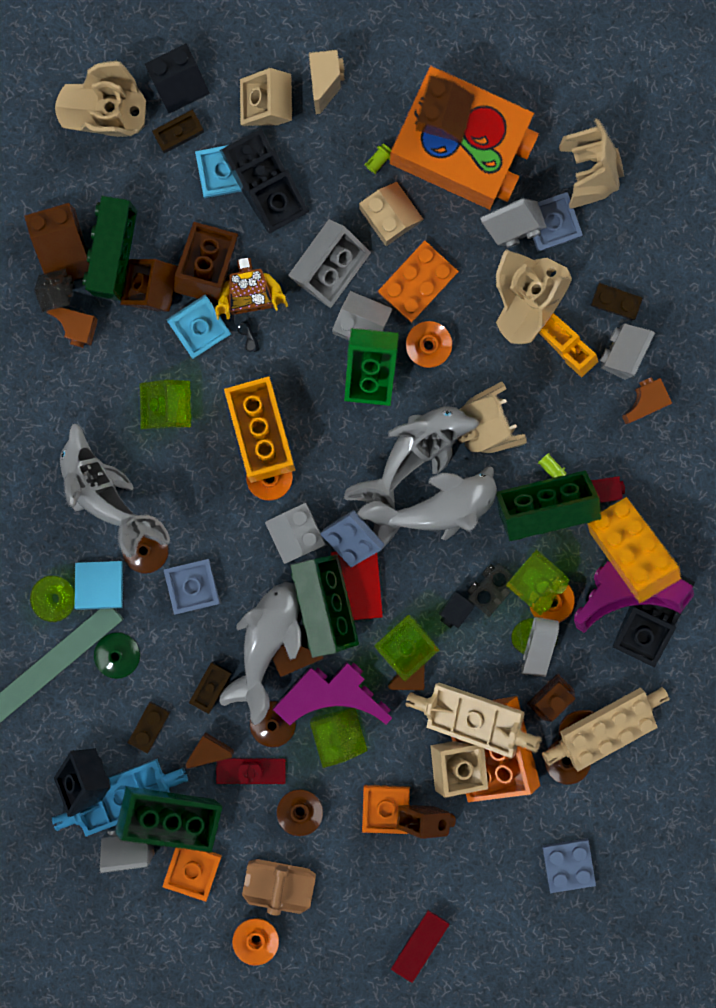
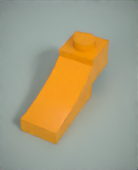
M553 313L539 334L557 351L566 364L582 378L599 362L597 354L580 340L577 333Z

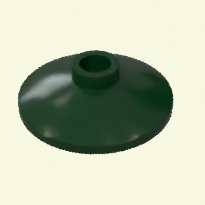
M108 634L95 647V664L99 671L109 678L120 679L127 677L135 671L139 664V647L126 634ZM116 652L119 654L118 661L112 659V653Z

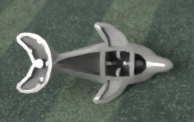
M448 406L433 409L423 415L410 416L407 424L400 425L389 431V437H400L391 450L382 479L365 481L350 486L345 491L344 499L361 500L369 503L380 501L395 509V487L413 470L431 459L432 474L441 472L447 467L452 457V445L460 436L474 430L479 425V421L475 418L467 417L464 412L456 407Z
M73 424L69 431V440L60 456L64 491L68 504L75 511L85 509L98 519L119 526V545L123 554L128 557L135 555L138 542L143 536L155 540L161 545L169 544L170 537L162 522L149 515H135L124 504L116 487L132 491V483L117 468L103 464L93 454L80 426Z
M486 467L475 476L464 479L451 473L438 474L431 477L429 483L441 491L428 500L398 511L380 501H373L364 505L357 515L361 519H368L374 523L373 532L385 544L383 548L391 541L400 527L428 531L445 530L441 539L447 540L460 528L472 531L477 524V519L493 505L497 494L496 483L493 479L494 469L493 467Z
M284 582L273 587L264 595L257 606L247 612L236 625L237 630L247 628L244 640L246 675L229 684L222 691L219 701L223 706L234 702L247 701L251 713L250 719L254 725L259 724L265 718L269 709L270 699L261 682L271 659L283 643L290 659L296 657L301 646V629L297 621L301 608L297 600L295 583Z

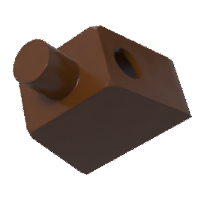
M556 674L527 704L542 720L552 722L575 700V692L559 674Z
M398 806L397 829L421 839L448 836L449 828L454 827L456 823L453 813L435 806Z

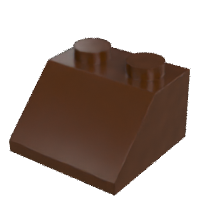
M430 75L418 116L416 130L462 143L475 95L454 81Z
M129 259L120 304L152 311L169 312L173 301L174 280L178 266L157 259Z

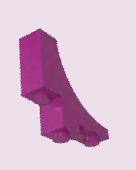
M607 561L604 567H599L594 575V581L598 589H594L590 593L586 605L576 611L574 622L576 628L585 633L591 625L604 615L632 605H657L675 610L681 614L694 596L693 586L680 579L639 603L614 566Z
M346 662L328 682L325 680L328 676L320 668L317 667L314 670L310 667L273 707V710L289 725L311 711L332 706H345L363 710L381 720L385 725L392 719L388 714L391 711L390 708L382 701L379 703L375 702L371 698L374 694L365 685L362 688L359 687L365 679L361 676L363 671L354 662L351 666Z

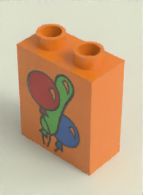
M430 66L391 150L390 164L490 210L496 197L508 202L519 179V175L508 171L514 156L517 155L527 160L539 133L528 128L534 113ZM430 75L454 81L475 95L462 143L416 130L418 116Z

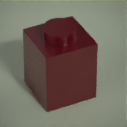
M619 476L591 480L599 496L600 503L623 499L622 494H625V485L623 480L620 481Z

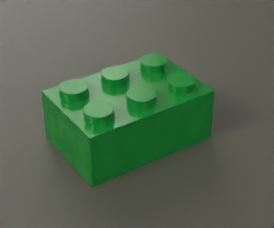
M351 328L344 401L391 406L398 333Z

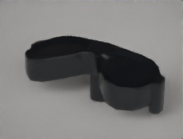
M242 321L237 331L239 334L247 337L245 343L246 351H259V344L255 338L257 333H253L247 321Z

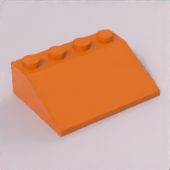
M518 696L492 700L521 710ZM523 720L521 730L522 732L527 733L525 723ZM451 737L452 741L465 742L457 738ZM517 745L515 756L509 758L484 749L488 789L466 793L468 802L532 794L541 786L532 750Z

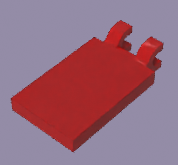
M336 551L331 552V556L338 554ZM377 553L353 567H350L338 554L353 620L382 618Z

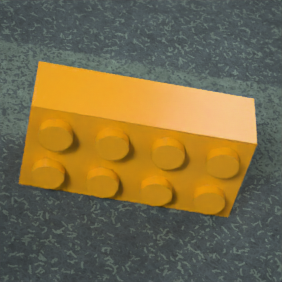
M270 377L225 388L227 403L249 481L253 483L295 471Z
M627 497L601 512V520L587 523L590 534L639 603L681 579L679 566Z

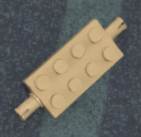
M442 683L435 684L432 697L425 698L410 692L406 699L410 701L406 702L407 707L420 710L427 716L426 728L509 758L515 756L517 745L533 752H537L539 749L541 738L524 733L521 730L524 711Z
M661 687L646 696L645 691L639 688L560 731L563 739L559 741V744L542 752L545 762L548 766H551L567 756L571 759L573 767L580 771L658 728L652 711L658 705L669 701L666 690Z

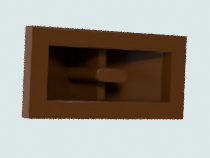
M420 652L388 683V687L391 690H424V655Z
M205 732L188 759L186 768L232 758L234 750Z

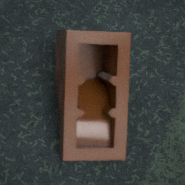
M48 305L46 313L61 322L65 330L64 337L71 340L70 345L84 348V344L91 346L98 322L96 317Z
M650 377L639 382L641 387L635 389L637 393L636 401L630 411L622 416L625 424L672 404L661 378L654 381Z

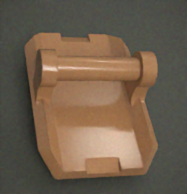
M260 859L252 860L247 865L242 896L250 905L267 908V913L271 915H280L281 911L301 914L310 908L316 874L308 868Z

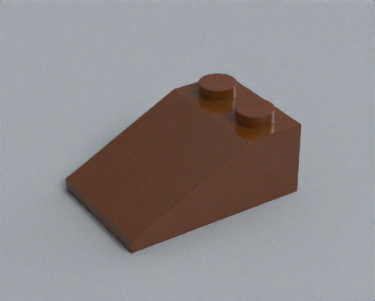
M70 203L24 215L31 241L48 286L54 287L82 279L84 273L88 272L89 263L87 262L88 253L75 208Z
M193 222L175 274L174 292L197 299L206 294L210 302L218 304L224 282L227 279L238 234Z

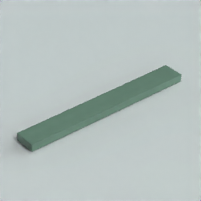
M115 608L99 609L0 692V723L124 619Z

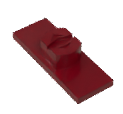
M228 758L216 761V784H286V758Z
M427 910L393 963L391 970L413 983L450 924L430 910Z

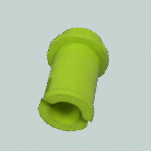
M385 144L377 146L378 150L364 164L375 175L388 159L390 160L391 149Z
M549 453L538 462L552 478L567 474L564 471L566 468H561Z

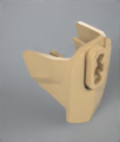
M106 62L96 64L88 69L83 84H65L56 100L55 111L59 123L65 129L127 137L138 134L145 126L146 99L138 89L135 79L121 62ZM134 110L140 111L137 116H132L130 112Z
M595 119L597 127L563 136L559 145L560 151L572 152L574 154L576 164L589 160L597 162L590 170L576 173L578 182L574 184L573 195L569 202L570 209L605 199L611 193L619 190V178L624 177L619 150L614 147L598 119Z
M504 251L496 273V287L501 295L504 308L496 323L502 335L510 343H531L561 302L572 278L566 267L549 258L533 260L516 252ZM556 271V274L550 277L551 273Z
M499 382L470 398L460 409L467 417H472L479 421V425L474 430L465 433L457 439L460 443H465L464 446L471 452L493 453L526 444L525 434L511 435L515 428H517V425L509 427L503 415L501 405L507 403V400L498 399L496 396L506 390L503 382Z

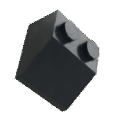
M187 43L145 63L169 114L210 94Z
M96 748L70 751L54 776L68 817H72L102 801L111 788L110 780L106 776L102 759L98 756Z

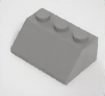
M329 219L288 276L304 290L331 308L371 252L345 226Z

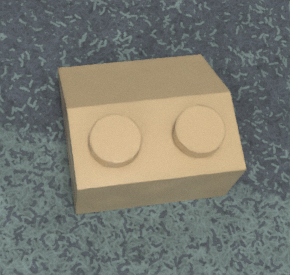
M337 50L309 53L316 114H321L341 89L340 81L345 80L343 58H338Z
M268 68L240 79V119L242 126L280 125L292 121L291 74Z
M397 182L377 190L359 203L360 211L385 246H388L424 220Z
M455 741L430 745L436 792L446 798L488 789L484 748L468 742Z

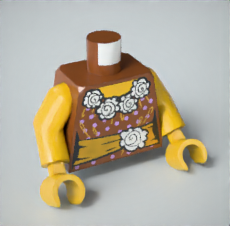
M243 258L237 260L239 273L230 274L229 280L224 282L215 312L217 320H219V315L226 314L227 319H230V313L236 315L275 308L278 311V304L284 303L288 307V303L280 285L270 274L263 273L262 269L253 270L251 258Z

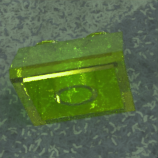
M167 379L140 383L141 429H179L191 427L190 381Z
M535 550L506 586L536 613L541 615L552 606L553 600L557 595L566 590L570 579L538 550Z
M407 615L374 645L404 682L440 651L425 629L411 615Z
M351 707L311 719L310 725L322 768L346 762L368 751L356 708Z

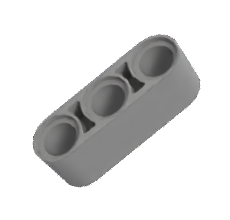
M534 617L523 656L525 664L521 668L522 674L546 677L558 636L559 621Z

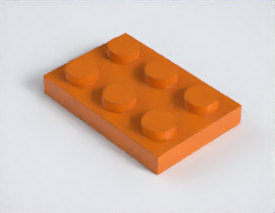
M424 240L378 290V293L412 323L459 271Z

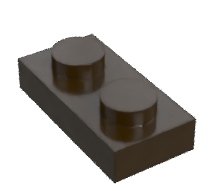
M192 109L152 130L165 154L203 134L204 130Z
M598 283L590 306L634 321L643 298Z
M211 662L189 704L209 714L232 672Z
M150 701L128 744L148 754L170 711Z

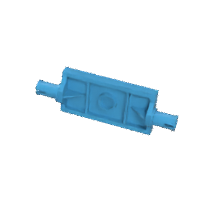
M155 759L110 776L108 778L111 788L102 801L72 817H68L66 812L53 816L52 823H57L54 828L56 831H59L73 824L80 825L86 837L115 826L118 822L126 786L170 792V787L188 782L187 774L184 775L186 771L182 767L176 771L164 774L158 760Z

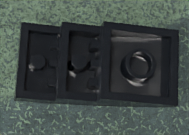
M262 128L220 150L244 196L269 234L309 212L289 171L284 169L276 150H272Z
M680 574L683 581L694 586V580ZM632 605L625 615L612 647L655 668L676 629L675 624L681 614L675 610L657 605Z

